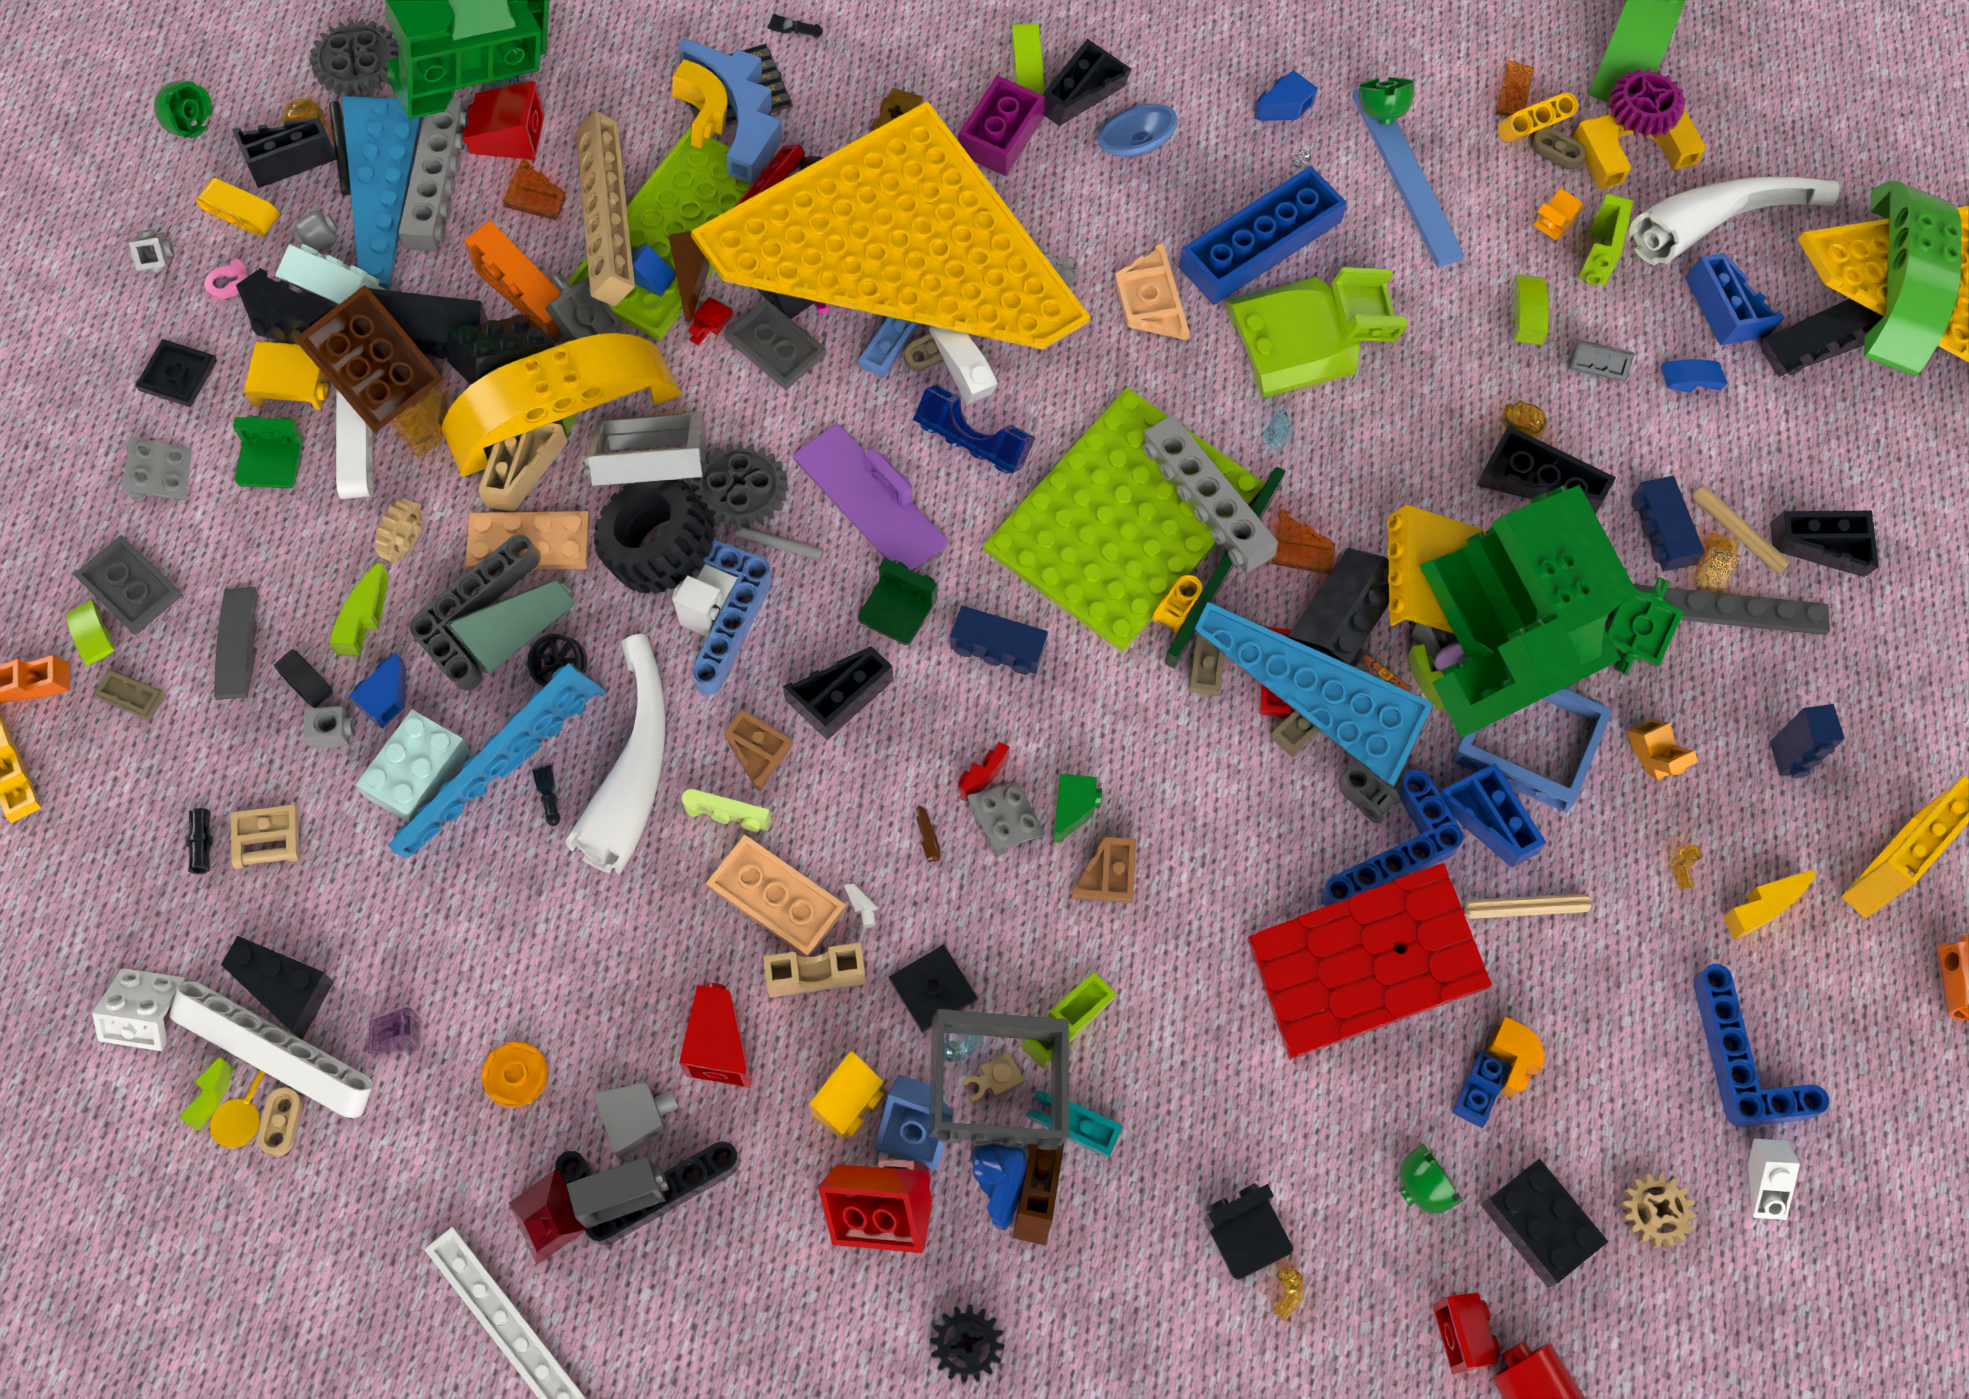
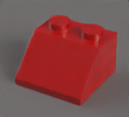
M1479 1292L1449 1296L1432 1305L1452 1375L1499 1363L1497 1357L1501 1354L1499 1342L1496 1336L1490 1333L1487 1322L1490 1321L1489 1308L1485 1300H1481Z

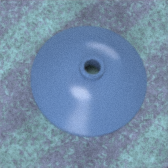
M1144 104L1135 106L1107 120L1099 129L1097 140L1103 151L1114 156L1136 157L1145 155L1160 147L1173 135L1178 125V118L1174 109L1167 105Z

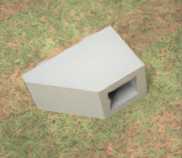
M1755 1138L1753 1140L1748 1161L1753 1218L1787 1220L1800 1163L1787 1140Z

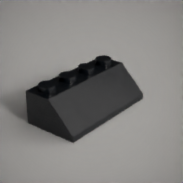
M369 288L421 352L439 359L447 358L448 330L458 329L463 325L483 324L488 321L481 301Z
M1352 548L1345 549L1287 637L1350 665L1389 605V560L1384 556Z

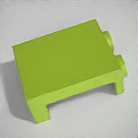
M1605 194L1589 229V235L1604 238L1603 245L1598 243L1593 245L1579 273L1578 279L1585 280L1592 285L1600 284L1606 286L1622 254L1634 200Z
M1343 267L1332 281L1331 288L1345 340L1396 342L1408 327L1406 316H1395L1387 287V283L1393 276L1391 269Z

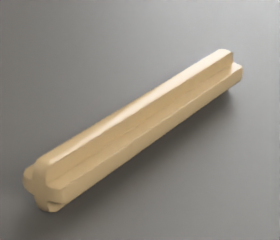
M1701 486L1693 494V499L1773 571L1780 574L1789 566L1790 561L1706 486Z
M1586 893L1468 900L1465 903V914L1469 919L1588 912L1591 909V898Z

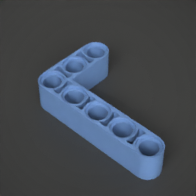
M717 540L710 542L712 549L709 556L703 559L704 565L707 564L735 576L737 579L692 669L695 686L704 695L715 694L722 687L772 584L770 565L766 559ZM727 563H736L734 567H724ZM704 565L701 567L700 570H699V569H696V570H697L698 572H701V570L703 569ZM755 573H763V574H764V575H763L762 577H760V578H753V577H751V576H752L753 574H755ZM746 597L752 599L748 603L739 602L742 598ZM730 623L740 624L734 629L727 628V625ZM719 648L727 649L723 654H714V651ZM705 674L714 675L711 680H701V677Z

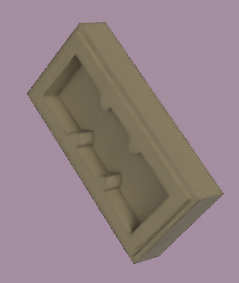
M109 669L94 691L93 696L100 701L150 721L166 694L157 688Z

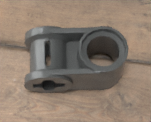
M1355 764L1350 766L1339 781V789L1343 796L1357 806L1374 823H1381L1386 811L1392 805H1397L1400 802L1399 794L1364 765ZM1349 778L1359 779L1362 787L1352 785Z

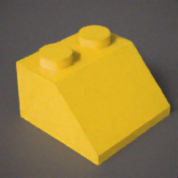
M850 1051L809 1103L812 1117L843 1141L848 1135L854 1137L864 1125L865 1121L862 1117L870 1108L874 1111L884 1099L885 1094L882 1092L885 1089L884 1082L854 1052Z

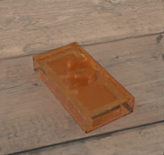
M1511 61L1507 62L1495 114L1510 116L1526 108L1534 72L1533 66Z

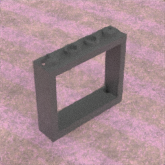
M938 1009L932 1018L928 1137H938V1141L942 1143L958 1142V1139L971 1140V1143L974 1145H990L992 1141L1005 1142V1146L1011 1148L1024 1147L1025 1144H1038V1148L1042 1150L1058 1149V1146H1061L1069 1138V1019ZM944 1033L1051 1041V1130L942 1122Z

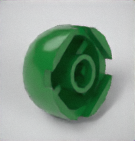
M1388 77V81L1379 82V78L1364 81L1359 85L1360 106L1369 117L1378 119L1379 124L1394 123L1395 118L1407 113L1412 105L1414 83L1411 79Z
M179 80L167 83L158 91L154 100L155 116L160 125L171 134L182 137L194 138L201 136L208 126H202L208 115H212L213 111L211 99L202 86H197L194 82ZM196 120L197 125L191 126L190 121Z
M1422 1144L1404 1158L1399 1171V1177L1403 1186L1398 1190L1409 1206L1416 1204L1424 1212L1432 1214L1443 1213L1455 1207L1463 1200L1452 1187L1453 1184L1431 1152L1425 1156L1429 1151L1426 1145Z

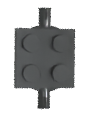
M560 271L550 278L561 293L545 309L568 341L597 334L613 333V331L623 325L607 303L591 296L588 277L580 283L572 284L571 286L564 279Z

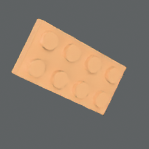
M589 511L469 513L465 567L467 571H470L509 538L520 534L528 537L540 552L539 564L533 570L587 569L590 527ZM528 548L523 549L519 553L518 557L523 556L527 552Z
M746 835L741 838L706 882L708 889L805 957H810L847 909L846 904Z

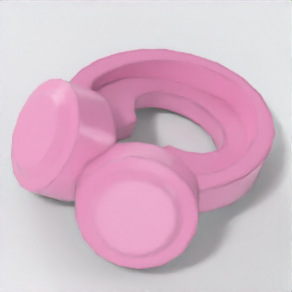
M235 258L230 261L231 265L221 266L211 271L204 282L206 291L212 297L226 299L237 295L239 292L236 284L249 276L246 266L242 261ZM220 276L228 278L238 277L237 280L229 282L224 288L214 287L215 279Z

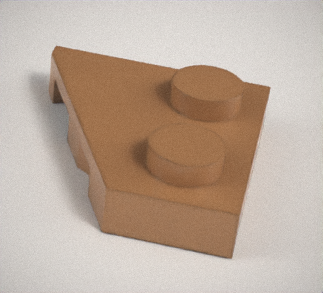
M740 710L724 733L729 746L755 788L759 791L763 789L793 746L791 738L743 710Z
M1104 837L1094 857L1085 868L1079 882L1073 888L1071 899L1132 903L1136 839Z

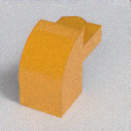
M1560 188L1550 203H1543L1537 211L1540 217L1533 226L1558 241L1584 210L1585 205L1582 201Z
M1652 718L1627 730L1633 751L1647 773L1656 780L1667 775L1684 773L1687 767L1698 762L1694 750L1677 746L1671 725L1668 722Z
M1506 1016L1497 1024L1486 1052L1510 1063L1511 1066L1500 1093L1512 1098L1519 1091L1523 1093L1527 1087L1531 1075L1526 1072L1535 1075L1543 1068L1545 1061L1544 1048L1538 1036L1527 1026Z

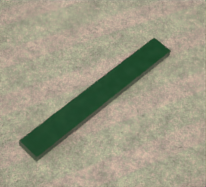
M1279 467L1273 469L1251 507L1260 520L1282 484L1286 471ZM1237 536L1239 539H1247L1246 536ZM1227 550L1167 651L1165 664L1173 669L1177 666L1196 633L1195 627L1207 602H1214L1234 567Z

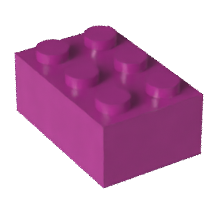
M997 75L958 133V142L975 163L1007 176L1044 118L1045 96Z

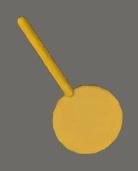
M259 1070L244 1099L228 1100L221 1104L213 1113L210 1121V1133L214 1141L222 1147H241L250 1142L257 1134L260 1125V1115L255 1105L250 1103L265 1074L262 1070Z

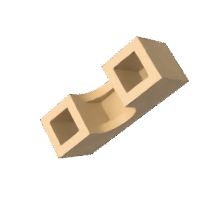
M861 942L828 947V952L812 957L798 956L796 951L763 956L769 997L866 984Z

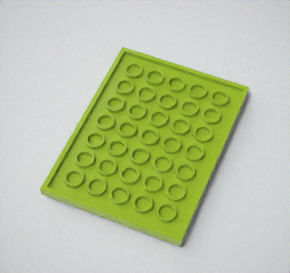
M1128 387L983 545L984 552L1122 653L1125 652L1150 623L1157 607L1168 595L1177 580L1184 575H1191L1217 545L1211 535L1210 528L1205 522H1199L1194 514L1193 507L1188 501L1184 502L1179 497L1171 480L1167 481L1161 474L1154 459L1150 460L1144 453V431L1169 416ZM1185 428L1248 506H1250L1258 497L1265 483ZM1187 472L1185 474L1194 475L1195 473ZM1204 493V494H1202V495H1204V496H1211L1212 494H1210V493ZM1221 514V515H1219L1220 517H1223V518L1230 517L1229 515H1226V514Z

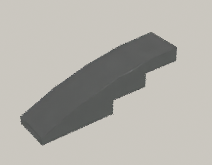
M256 587L224 590L215 659L214 697L216 700L248 697L256 652L253 647L257 629V622L254 617L258 600Z

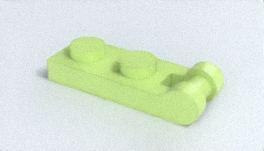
M688 789L682 794L685 811L690 816L695 817L704 813L711 815V818L719 823L728 824L729 820L741 823V827L753 832H758L759 829L766 831L769 829L772 820L769 809L695 789Z

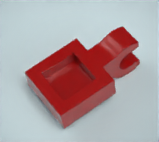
M708 297L693 315L694 323L688 330L692 334L689 340L700 346L710 332L718 335L733 316V309Z

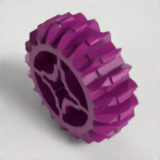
M1637 68L1633 73L1628 71L1624 77H1620L1610 93L1608 107L1611 109L1610 116L1616 118V125H1624V131L1632 130L1634 136L1641 133L1644 138L1650 134L1657 138L1661 133L1666 135L1670 129H1673L1678 124L1684 113L1686 98L1683 97V89L1678 88V81H1670V75L1664 77L1660 75V70L1653 73L1650 68L1644 72Z

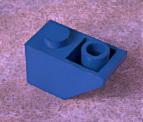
M1292 70L1285 77L1281 76L1268 93L1264 92L1256 101L1255 118L1259 121L1297 120L1314 104L1318 87Z
M394 653L389 659H384L377 666L376 671L366 680L360 681L349 695L354 704L381 729L405 708L406 667L400 657Z

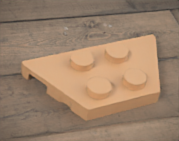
M1161 243L1155 246V251L1146 257L1141 256L1131 266L1124 267L1115 274L1114 281L1127 327L1187 340L1189 339L1190 332L1164 244Z

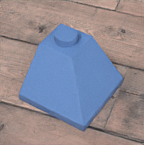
M898 1074L888 1095L874 1149L905 1160H914L937 1170L945 1143L939 1142L938 1137H928L929 1084ZM942 1100V1122L951 1123L954 1112Z

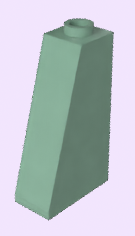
M557 580L548 581L451 620L446 624V627L485 673H490L575 605L571 599L573 593L564 582L558 583Z

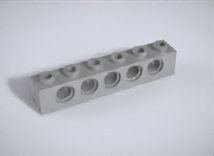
M452 98L445 112L424 116L398 233L404 249L438 252L440 241L443 242L445 240L444 221L445 218L450 217L449 197L455 193L454 174L460 170V158L458 155L459 151L465 147L462 136L463 128L468 126L469 122L468 111H465L462 99Z
M1174 414L1144 431L1143 450L1150 460L1154 459L1161 474L1167 481L1171 480L1179 497L1184 502H1189L1193 507L1196 518L1199 522L1206 523L1211 530V535L1215 542L1219 545L1223 544L1228 551L1230 560L1235 566H1240L1247 574L1276 556L1278 544L1276 538ZM1187 472H1192V473H1195V474H1194V475H1187V474H1185V473H1187ZM1204 493H1210V494H1212V495H1211V496H1204V495H1202V494H1204ZM1221 514H1226V515H1229L1230 517L1223 518V517H1220L1219 515H1221ZM1237 536H1246L1247 539H1239Z

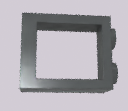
M648 1156L566 1184L575 1218L586 1228L666 1201L663 1191L669 1190L664 1171L661 1170L659 1163L654 1165Z

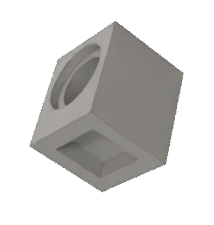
M343 706L304 710L303 738L312 749L349 746V736L354 735L355 725L353 717L347 714ZM336 724L331 731L325 732L327 726Z

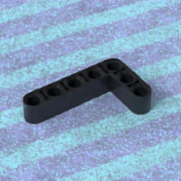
M720 1141L668 1169L664 1174L668 1186L672 1188V1194L669 1199L641 1209L640 1214L636 1218L628 1219L624 1215L609 1220L611 1228L604 1236L595 1235L596 1225L586 1228V1234L598 1245H610L732 1176L740 1166V1158L735 1147L728 1142ZM576 1151L563 1152L555 1162V1169L560 1170L566 1184L594 1175L589 1163ZM729 1152L732 1154V1161L729 1165L725 1167L715 1165V1159L720 1153ZM579 1161L581 1164L579 1172L574 1176H566L565 1168L570 1162ZM690 1170H701L702 1178L699 1182L695 1184L686 1183L685 1177Z

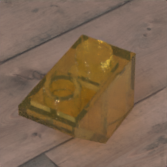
M441 389L434 394L427 395L420 403L409 410L401 412L396 419L391 421L398 436L417 459L442 443L444 434L441 427L450 407Z

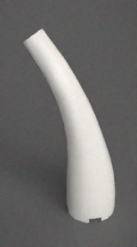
M1755 177L1730 180L1691 189L1663 200L1635 218L1630 225L1629 236L1634 234V239L1637 243V247L1634 250L1644 261L1652 265L1657 263L1667 264L1713 229L1740 213L1774 205L1834 206L1839 195V183L1837 181L1803 177Z
M635 634L622 641L628 670L635 672L637 680V710L632 734L610 773L565 841L571 851L578 847L585 854L582 859L584 862L609 874L613 868H616V873L620 874L634 853L646 826L661 774L665 744L664 698L657 663L649 639L644 634Z

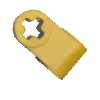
M1192 575L1180 577L1157 607L1152 621L1155 623L1160 621L1173 629L1174 634L1177 635L1201 595L1202 584L1200 580ZM1189 589L1195 595L1186 597L1181 594V591Z

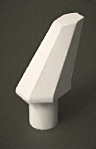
M856 884L844 885L855 913L862 916L863 927L870 928L875 926L874 911L879 909V907Z

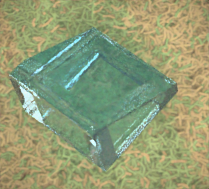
M1284 409L1280 410L1268 425L1263 438L1265 445L1279 453L1284 450L1295 435L1292 423Z

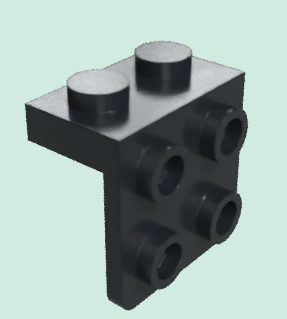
M1254 1183L1239 1191L1240 1198L1230 1203L1227 1198L1217 1201L1209 1206L1211 1212L1203 1219L1231 1276L1235 1280H1241L1290 1255L1293 1251V1246L1270 1204L1274 1195L1268 1184L1259 1188L1257 1183Z

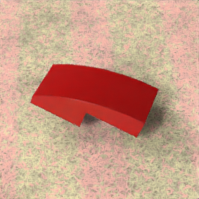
M998 742L994 751L988 750L982 766L974 763L969 772L966 770L963 772L957 786L961 788V800L968 801V795L983 791L995 779L1009 758L1010 746Z

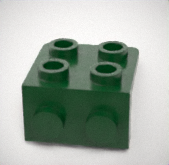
M884 558L878 567L879 582L858 614V621L903 645H910L938 599V583H935L933 578L926 574H917L909 570L900 561H891Z

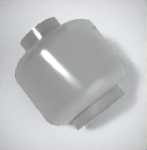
M313 211L296 221V230L293 231V234L300 246L304 244L320 252L336 243L335 231L339 229L330 215L325 217L321 212Z

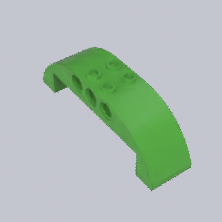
M1626 0L1588 95L1609 102L1610 93L1620 77H1624L1628 71L1633 73L1639 68L1644 72L1650 68L1651 72L1656 73L1674 32L1685 0Z
M1889 181L1877 186L1871 192L1870 212L1887 219L1889 218L1886 315L1865 335L1864 357L1916 377L1938 346L1958 296L1961 278V218L1958 209L1951 202L1899 181Z

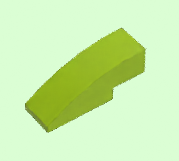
M1039 23L1012 25L1011 42L1015 83L1043 95L1044 77Z
M1516 274L1513 323H1515L1514 342L1543 345L1548 334L1549 304L1544 277Z
M376 563L364 575L341 608L329 641L336 655L361 657L366 629L379 630L390 578L383 563Z
M1093 972L1051 1009L1046 1018L1069 1019L1070 1044L1116 997L1117 993ZM1023 1039L1020 1046L1044 1069L1051 1062V1041Z

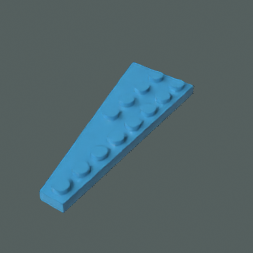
M343 96L342 104L357 265L359 269L379 279V286L390 289L400 238L398 233L414 166L423 117L408 120L399 101L395 98Z
M1207 602L1195 627L1197 633L1360 763L1368 767L1369 770L1392 787L1395 786L1434 705L1433 702Z
M570 663L559 668L552 675V680L543 689L536 691L530 697L529 703L520 712L514 713L508 719L507 725L498 734L491 736L486 741L485 748L476 757L467 760L462 766V771L454 779L444 783L439 790V794L431 802L419 808L417 816L408 825L401 827L395 833L394 839L388 846L397 855L406 858L412 856L442 830L439 825L443 821L450 822L464 812V804L477 796L479 798L487 793L485 787L499 775L503 779L542 747L540 741L544 737L549 739L563 730L564 721L568 717L575 714L580 716L586 711L584 705L597 693L602 697L607 691L598 682Z

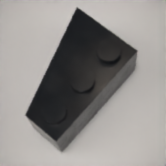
M1086 39L1044 91V116L1058 126L1063 125L1125 87L1132 68L1089 39Z
M319 117L284 122L283 127L268 128L267 124L258 125V130L242 132L241 128L232 129L258 188L337 160Z
M1872 510L1783 511L1770 522L1772 546L1780 553L1862 577L1879 568Z
M870 646L837 661L836 665L819 672L817 670L810 673L809 677L794 684L790 682L783 685L785 701L826 740H829L894 681L893 666Z

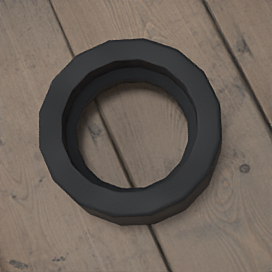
M291 649L274 664L275 669L284 680L313 708H316L333 693V690L323 677L294 649Z

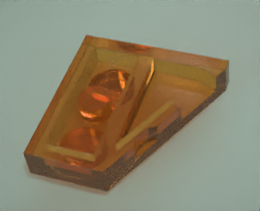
M521 159L504 196L503 203L505 208L557 221L567 198L561 188L556 184L550 183L543 173L536 172L526 159Z
M1280 509L1275 536L1278 541L1276 556L1272 558L1271 564L1329 575L1332 570L1336 543L1325 536L1317 534L1306 523L1303 525L1299 524L1289 517L1288 511Z

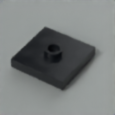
M162 339L135 386L140 392L191 407L215 366L217 359L212 354Z
M944 944L889 976V981L921 1033L932 1028V1018L938 1009L961 1011L978 1000Z

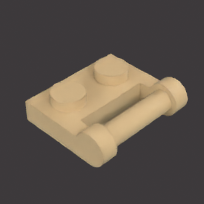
M295 804L231 812V862L235 870L245 869L246 865L282 860H288L291 863L301 860L299 815ZM286 840V847L245 852V845Z

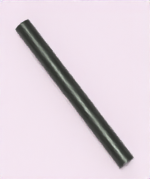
M331 101L329 102V112L337 157L340 190L342 195L351 194L349 168L340 103Z

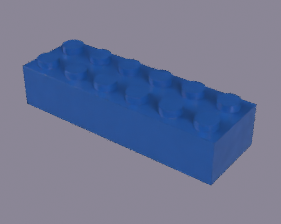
M1309 166L1184 246L1181 251L1179 269L1215 305L1340 224L1347 202L1312 166Z

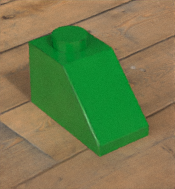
M1060 773L1053 842H1061L1093 817L1095 807L1101 806L1102 788H1096L1097 777Z

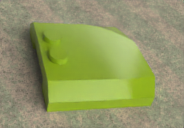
M1318 276L1225 300L1224 306L1233 328L1237 327L1254 368L1253 377L1262 398L1356 374L1360 341L1345 340L1332 288Z

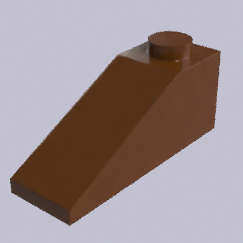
M691 231L668 235L685 322L691 321L710 269L707 258L692 239Z
M1065 1142L1055 1150H1042L1038 1148V1144H1030L1012 1238L1046 1245L1053 1220Z

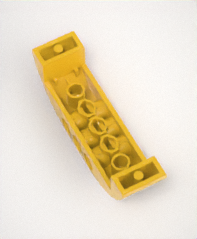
M597 334L569 341L522 358L483 376L469 386L452 404L443 420L441 429L460 474L464 477L486 469L488 460L484 448L644 388L647 389L654 406L681 396V391L660 348L654 343L631 334Z

